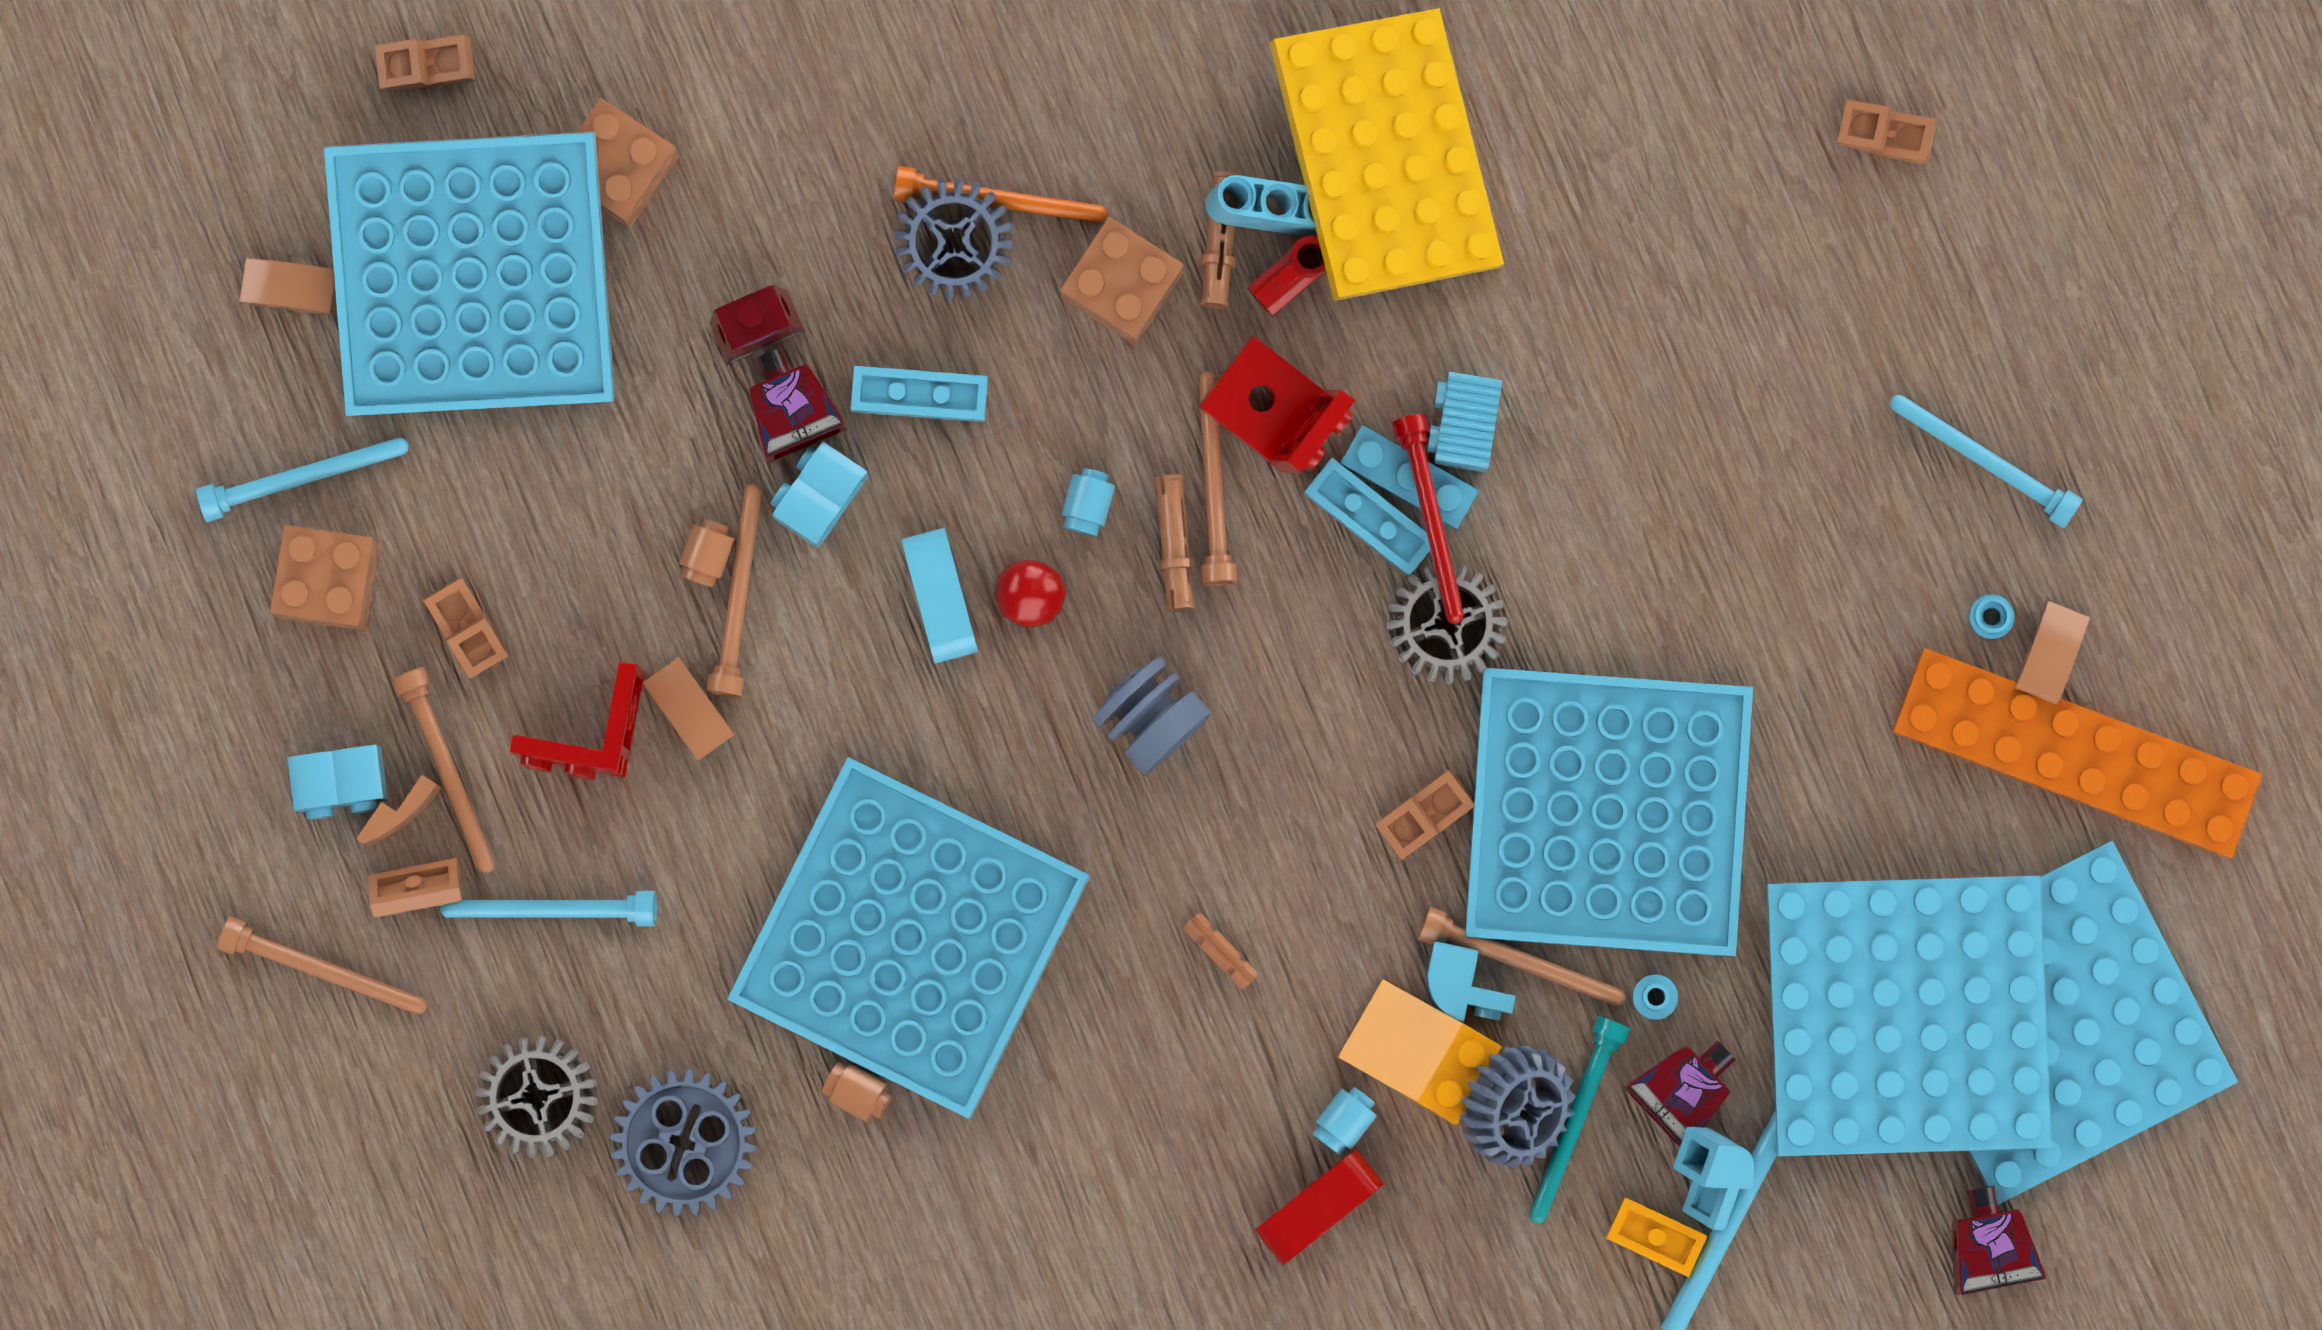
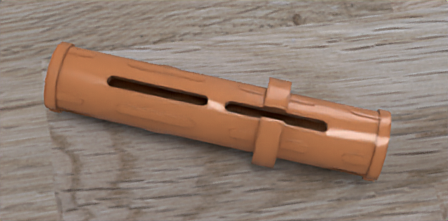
M1226 171L1214 172L1213 188L1225 178L1240 174ZM1223 191L1225 203L1229 207L1237 209L1238 200L1236 196L1231 192ZM1210 216L1206 254L1201 255V266L1205 267L1200 305L1209 308H1228L1231 270L1236 268V258L1232 256L1235 226L1215 222Z
M1179 474L1155 477L1162 542V560L1159 561V571L1164 573L1166 611L1168 612L1186 611V608L1187 610L1195 609L1191 584V570L1195 569L1194 559H1190L1188 548L1184 476Z

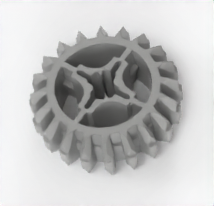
M1460 565L1455 577L1458 591L1467 594L1478 606L1463 609L1464 617L1467 618H1464L1459 623V626L1455 625L1453 630L1456 633L1453 636V640L1445 629H1433L1435 622L1439 623L1441 619L1438 616L1441 612L1440 605L1443 613H1445L1438 580L1435 578L1430 566L1423 569L1426 580L1423 584L1414 574L1408 577L1407 581L1414 590L1412 593L1401 587L1396 590L1395 594L1405 602L1404 606L1391 603L1388 608L1390 613L1401 616L1400 620L1388 621L1386 624L1387 630L1401 632L1400 636L1390 640V647L1397 648L1405 645L1407 650L1399 655L1398 661L1403 664L1413 656L1417 660L1411 669V674L1414 676L1420 673L1423 665L1431 668L1427 676V681L1430 683H1434L1438 671H1445V684L1452 685L1454 680L1453 671L1459 670L1464 682L1470 681L1471 673L1468 666L1472 664L1482 674L1487 670V667L1480 657L1484 655L1488 659L1495 661L1499 656V653L1489 646L1490 642L1503 645L1506 641V636L1494 632V628L1506 627L1508 619L1505 617H1494L1493 615L1494 612L1503 609L1505 603L1503 600L1489 603L1487 599L1495 593L1497 588L1491 584L1483 591L1478 589L1477 586L1483 579V574L1480 572L1474 575L1471 583L1464 580L1467 573V566ZM1429 593L1433 617L1428 622L1421 624L1420 627L1410 629L1412 608L1422 596ZM1483 619L1484 633L1482 640L1471 653L1466 655L1463 649L1461 631L1466 626L1473 624L1474 621ZM1429 639L1440 640L1445 644L1448 652L1451 653L1453 660L1432 657L1424 652L1416 642Z
M538 1036L536 1049L532 1050L528 1038L522 1037L519 1039L520 1053L517 1054L510 1044H505L502 1048L508 1060L503 1062L494 1055L489 1058L491 1065L498 1070L495 1075L487 1071H481L479 1077L491 1082L490 1090L484 1088L476 1089L475 1095L483 1098L489 1097V1105H481L476 1110L479 1115L492 1113L494 1117L483 1125L485 1131H492L498 1126L502 1129L494 1140L497 1145L504 1144L509 1137H512L510 1153L518 1154L523 1144L527 1143L528 1158H536L538 1145L543 1144L546 1156L552 1157L555 1155L554 1141L557 1140L564 1150H569L572 1145L566 1134L571 1132L579 1139L585 1136L584 1130L576 1125L579 1119L587 1123L594 1122L595 1117L592 1114L583 1112L584 1104L598 1105V1098L592 1096L585 1097V1089H593L598 1084L595 1079L585 1081L581 1079V1075L591 1069L589 1063H582L576 1068L572 1065L580 1054L577 1049L570 1050L565 1057H562L563 1041L556 1040L551 1051H547V1038L545 1036ZM536 1059H546L558 1065L566 1073L570 1082L556 1085L547 1084L537 1068ZM522 1064L524 1070L522 1072V1088L517 1093L501 1099L502 1088L506 1078L517 1066ZM534 1083L539 1090L548 1092L559 1090V1093L549 1095L547 1102L542 1101L545 1106L540 1111L537 1109L536 1104L516 1103L517 1100L525 1099L527 1092L532 1093L529 1089L534 1086ZM573 1095L572 1108L568 1117L558 1128L552 1131L550 1124L552 1122V1106L558 1100ZM518 1109L527 1110L531 1114L534 1124L537 1125L539 1135H530L518 1130L510 1123L504 1112Z

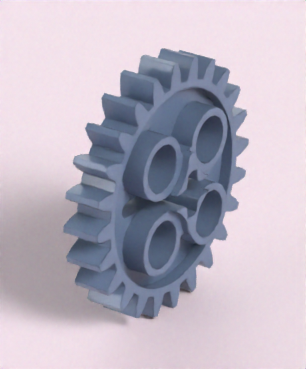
M688 1069L684 1081L679 1082L675 1071L670 1070L668 1072V1084L664 1085L656 1076H652L651 1085L653 1090L648 1092L644 1088L636 1086L635 1090L640 1100L637 1103L623 1100V1105L630 1111L628 1117H614V1121L623 1126L624 1129L623 1133L610 1135V1139L622 1143V1149L613 1152L611 1158L624 1159L626 1164L616 1174L617 1176L629 1174L632 1176L633 1179L626 1188L628 1192L640 1187L644 1190L640 1198L641 1204H646L653 1197L657 1198L656 1212L662 1213L668 1203H673L674 1215L681 1216L684 1205L689 1204L693 1215L696 1216L700 1214V1202L703 1201L712 1210H716V1195L720 1194L724 1198L731 1200L733 1195L728 1185L731 1182L740 1186L746 1184L738 1174L740 1168H754V1165L745 1160L744 1156L745 1153L758 1151L757 1146L746 1143V1137L756 1133L757 1128L744 1127L742 1122L752 1112L751 1110L737 1112L735 1106L740 1102L742 1096L736 1094L727 1099L724 1096L728 1087L727 1082L723 1081L715 1089L711 1088L712 1074L706 1073L700 1083H695L694 1071ZM668 1101L677 1102L683 1112L682 1119L673 1127L663 1125L659 1119V1109ZM698 1104L701 1109L690 1133V1140L696 1143L694 1150L684 1151L676 1179L671 1182L667 1177L679 1150V1146L673 1143V1138L675 1135H684L692 1107ZM711 1116L719 1117L725 1125L723 1137L716 1142L705 1140L701 1132L702 1123ZM657 1143L666 1150L667 1159L664 1166L660 1169L652 1170L644 1163L643 1154L649 1145ZM694 1159H702L709 1166V1177L701 1185L692 1184L686 1177V1167Z

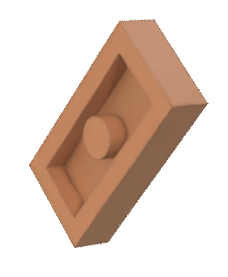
M457 858L368 875L369 905L373 918L462 901L461 873Z

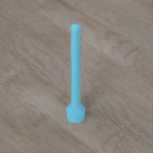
M1895 395L1891 398L1890 407L1894 412L2045 507L2043 511L2050 515L2048 520L2062 529L2066 527L2083 501L2081 497L2070 490L2064 493L2057 489L2054 492L1903 395Z
M395 438L225 489L224 485L215 487L214 483L196 488V494L206 523L224 518V513L231 511V506L404 455L408 451L409 445L404 438Z
M636 891V895H628L627 900H462L440 906V912L447 918H627V922H635L636 927H655L657 922L656 891Z

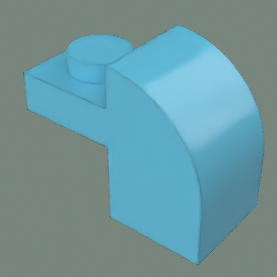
M1434 941L1427 967L1426 984L1429 996L1438 1010L1461 1023L1464 1022L1467 1006L1475 1007L1473 1016L1494 1021H1500L1501 1014H1512L1516 996L1472 987L1479 951Z
M1687 1127L1673 1166L1674 1170L1693 1180L1682 1211L1712 1230H1725L1739 1189H1752L1755 1176L1753 1158L1746 1149L1712 1129Z

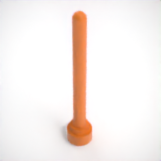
M898 166L893 201L907 203L910 197L921 201L922 194L920 189L925 185L930 188L933 196L939 194L937 180L924 179L925 174L916 173V168ZM946 182L947 192H954V183ZM963 184L962 192L970 194L971 186ZM980 187V191L976 196L983 200L987 193L990 191L994 192L996 197L989 206L996 208L1005 205L1010 210L1096 223L1105 221L1108 216L1107 209L1104 206L984 187Z

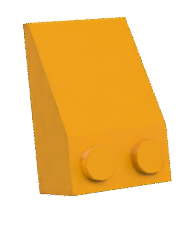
M1382 980L1338 1058L1455 1126L1461 1119L1459 1115L1467 1108L1461 1098L1470 1095L1471 1092L1467 1081H1476L1479 1076L1477 1066L1488 1067L1490 1054L1498 1055L1502 1046L1411 994Z

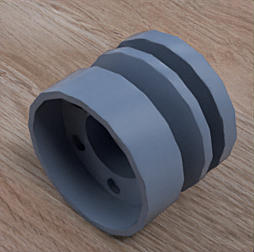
M1161 656L1150 664L1135 669L1106 696L1102 707L1092 718V721L1099 728L1108 724L1115 717L1120 720L1107 735L1112 742L1128 732L1135 736V739L1129 745L1124 755L1143 776L1149 774L1166 760L1213 713L1193 691L1186 693L1176 701L1171 698L1169 694L1180 680L1177 673L1169 676L1160 685L1158 684L1156 679L1168 666Z

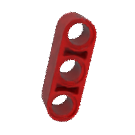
M1356 1148L1254 1231L1283 1266L1369 1198L1385 1183Z

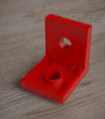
M1250 336L1198 405V408L1280 472L1302 473L1305 468L1311 471L1322 459L1326 452L1322 445L1332 432L1336 435L1339 434L1351 420L1353 413L1349 409L1356 400L1342 389L1323 390L1255 336ZM1259 385L1266 387L1272 395L1271 405L1263 412L1254 410L1249 403L1250 392Z
M619 661L602 750L513 734L510 753L520 759L519 765H523L524 768L551 773L552 765L565 767L564 773L569 774L568 776L595 781L596 773L625 778L645 672L637 664Z

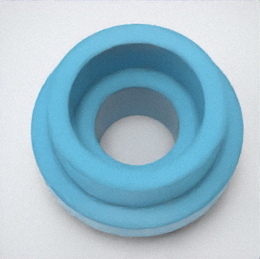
M1995 594L1984 595L1972 604L1969 611V623L1973 631L1980 637L1998 639L2007 634L2012 628L2014 611L2011 604L2002 596ZM1992 609L1997 612L1999 620L1996 625L1985 623L1983 619L1985 610Z
M1662 975L1644 977L1636 984L1633 991V1004L1638 1013L1647 1019L1660 1020L1666 1018L1675 1010L1678 1003V992L1675 985L1670 979ZM1653 988L1661 990L1664 994V1001L1659 1006H1654L1648 1001V992Z

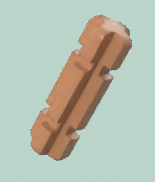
M1195 914L1185 924L1184 931L1194 942L1198 940L1201 943L1200 948L1224 973L1228 971L1231 974L1229 978L1238 988L1245 989L1256 979L1257 971L1248 961L1243 962L1240 959L1242 955L1218 930L1214 932L1210 928L1212 924L1203 914Z

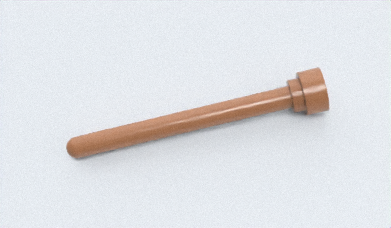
M1203 372L1199 377L1200 403L1217 381L1216 376L1212 372ZM1200 410L1209 556L1205 557V565L1201 566L1202 585H1231L1237 583L1238 578L1237 564L1232 563V555H1227L1220 429L1216 421Z
M755 483L747 485L744 490L719 665L714 666L713 673L708 674L706 692L724 697L740 698L743 691L744 679L740 677L741 669L737 668L762 496L761 487Z
M420 667L401 674L391 680L397 697L402 696L405 704L410 703L477 868L482 873H490L495 867V861L427 699V695L430 694L427 686L431 684L424 667Z
M1429 906L1418 933L1417 940L1433 946L1434 941L1446 943L1447 941L1460 947L1479 951L1478 954L1614 1006H1620L1626 1000L1625 992L1615 986L1492 939L1465 937L1466 929L1453 925L1454 920L1446 917L1447 912Z
M229 916L219 937L217 950L233 956L237 952L245 955L248 951L414 1014H422L427 1008L426 1000L420 996L254 934V929L247 927L246 921Z

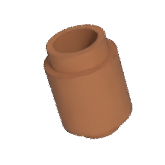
M705 518L701 527L692 524L679 562L683 566L679 576L713 588L716 578H722L735 538L726 536L729 527Z
M837 1062L822 1089V1094L830 1097L829 1102L867 1123L873 1116L880 1119L892 1099V1095L887 1093L888 1082L853 1063L847 1066Z

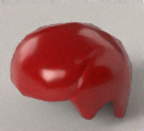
M1021 560L1009 564L997 577L993 595L998 610L1003 617L1019 626L1034 628L1050 624L1062 611L1066 590L1064 582L1061 580V575L1054 568L1036 560Z

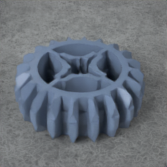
M956 178L954 192H947L945 180L940 179L937 181L938 195L933 196L930 188L925 185L920 191L926 202L921 204L913 197L907 200L908 206L915 211L914 216L906 212H900L898 215V220L909 225V229H896L894 231V238L907 240L908 245L897 247L895 254L896 256L910 254L912 258L905 262L901 269L904 273L910 272L915 267L919 269L920 272L913 280L915 286L921 285L926 277L932 280L928 290V294L932 296L936 294L939 284L947 285L945 296L946 299L950 300L953 299L955 293L954 286H961L964 298L971 297L970 283L972 282L976 283L981 292H985L988 290L987 282L983 278L986 273L996 281L1002 276L1000 271L993 266L994 263L997 262L1005 266L1010 264L1011 258L999 251L1000 248H1014L1015 241L1013 239L1001 238V233L1013 230V222L998 223L997 218L1003 216L1007 212V208L1005 205L998 206L993 211L989 208V205L996 197V194L992 191L987 193L983 200L977 198L976 196L980 191V183L974 182L971 186L970 194L962 192L963 179ZM946 203H961L972 207L964 217L957 221H948L932 211L933 208ZM982 217L988 223L992 236V246L987 258L978 251L979 248L974 245L970 236L971 231ZM921 220L930 226V230L934 232L938 239V246L927 261L923 258L917 242V231ZM967 222H970L965 228L962 242L966 245L965 248L957 250L955 245L954 250L948 248L943 255L939 256L944 249L947 239L943 231L949 228L953 232L954 228L961 230ZM954 256L961 257L977 267L968 273L958 275L946 274L937 270L947 259Z
M1519 1045L1517 1049L1504 1047L1501 1056L1490 1054L1488 1067L1477 1066L1479 1076L1476 1081H1467L1471 1092L1470 1095L1461 1098L1467 1109L1459 1117L1466 1124L1462 1133L1470 1140V1146L1477 1153L1483 1155L1485 1159L1494 1164L1498 1163L1516 1169L1519 1164L1531 1166L1534 1157L1545 1159L1548 1146L1558 1147L1556 1137L1560 1132L1568 1131L1564 1125L1565 1119L1574 1115L1568 1104L1576 1096L1569 1089L1573 1080L1565 1073L1566 1068L1562 1066L1560 1061L1552 1058L1551 1054L1529 1046ZM1533 1077L1536 1087L1531 1086V1078ZM1499 1126L1504 1127V1135H1501Z

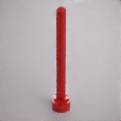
M1412 414L1393 421L1392 428L1396 442L1401 443L1402 449L1408 452L1446 618L1450 623L1458 624L1463 620L1464 612L1425 450V445L1428 444L1427 437L1430 435V428L1425 414Z

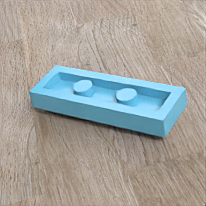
M854 366L850 410L854 413L985 422L988 376Z
M1362 425L1340 464L1353 474L1421 511L1407 450H1403L1401 446ZM1429 463L1442 523L1457 531L1479 490Z
M1331 458L1304 492L1306 497L1407 577L1415 571L1431 551L1426 531L1333 458Z

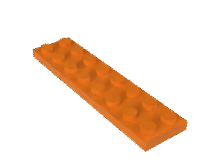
M1927 648L1922 649L1892 730L1893 734L2228 859L2233 858L2263 774L2069 701L2060 699L2057 705L2016 689L2017 682Z

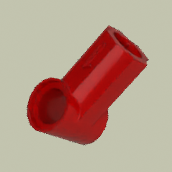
M1304 236L1297 240L1289 252L1247 287L1255 300L1272 317L1279 313L1315 280L1322 278L1326 274L1324 260L1315 269H1306L1298 261V255L1306 248H1314L1321 252L1318 237Z

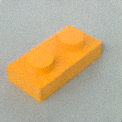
M1624 1197L1605 1239L1689 1277L1708 1236Z

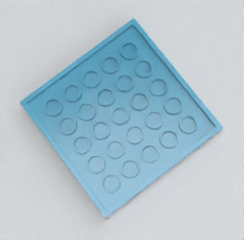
M595 132L327 146L324 148L346 416L613 402L615 400Z
M1487 668L1482 676L1465 937L1736 957L1753 687Z
M847 757L727 1000L971 1120L1089 881L1090 875Z
M2113 841L2040 877L2052 1148L1968 1151L1985 1186H1994L1998 1205L2238 1083Z
M2040 876L1767 884L1777 1156L2052 1148Z

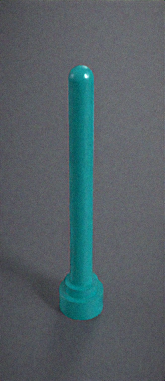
M1597 1015L1591 1030L1592 1033H1595L1592 1042L1596 1045L1575 1095L1576 1098L1573 1100L1570 1108L1574 1115L1566 1118L1564 1125L1568 1131L1560 1133L1557 1141L1558 1147L1555 1146L1529 1212V1219L1534 1224H1542L1548 1216L1612 1051L1617 1052L1620 1044L1625 1045L1631 1030L1627 1026Z

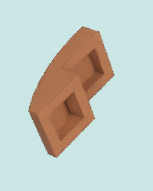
M465 34L427 41L410 39L375 45L379 89L382 91L424 88L475 81L471 38Z
M1846 99L1837 143L1863 152L1928 166L1937 121L1934 118L1894 112L1887 106Z
M246 258L239 302L252 306L287 308L295 312L334 315L336 307L334 269Z
M462 576L423 599L469 679L508 657L506 650Z
M2048 601L2042 611L2032 645L2026 653L2015 688L2057 705L2072 671L2090 617Z
M680 657L643 682V685L698 761L734 736L732 730Z
M1449 769L1377 822L1375 826L1402 861L1473 809L1474 799L1452 769Z
M421 775L397 811L381 802L356 840L370 847L396 834L423 812L442 787L428 777Z

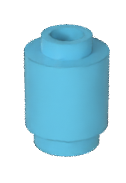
M1083 468L1081 475L1072 474L1061 516L1065 517L1063 528L1097 537L1099 528L1105 527L1115 490V485L1107 482L1109 474L1088 468Z
M1353 1087L1349 1093L1341 1088L1315 1122L1318 1127L1312 1135L1341 1156L1347 1148L1352 1150L1377 1117L1371 1111L1375 1102L1356 1087Z

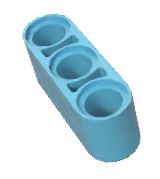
M1233 175L1222 180L1207 194L1205 200L1206 211L1215 222L1299 236H1317L1316 224L1309 213V196L1306 185ZM1223 191L1231 192L1236 196L1238 209L1231 208L1225 203ZM1266 197L1273 198L1279 203L1281 208L1280 215H1275L1268 210Z
M945 527L901 539L934 663L977 653V645Z

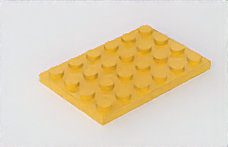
M1440 8L1276 38L1269 43L1334 301L1497 269L1504 265Z

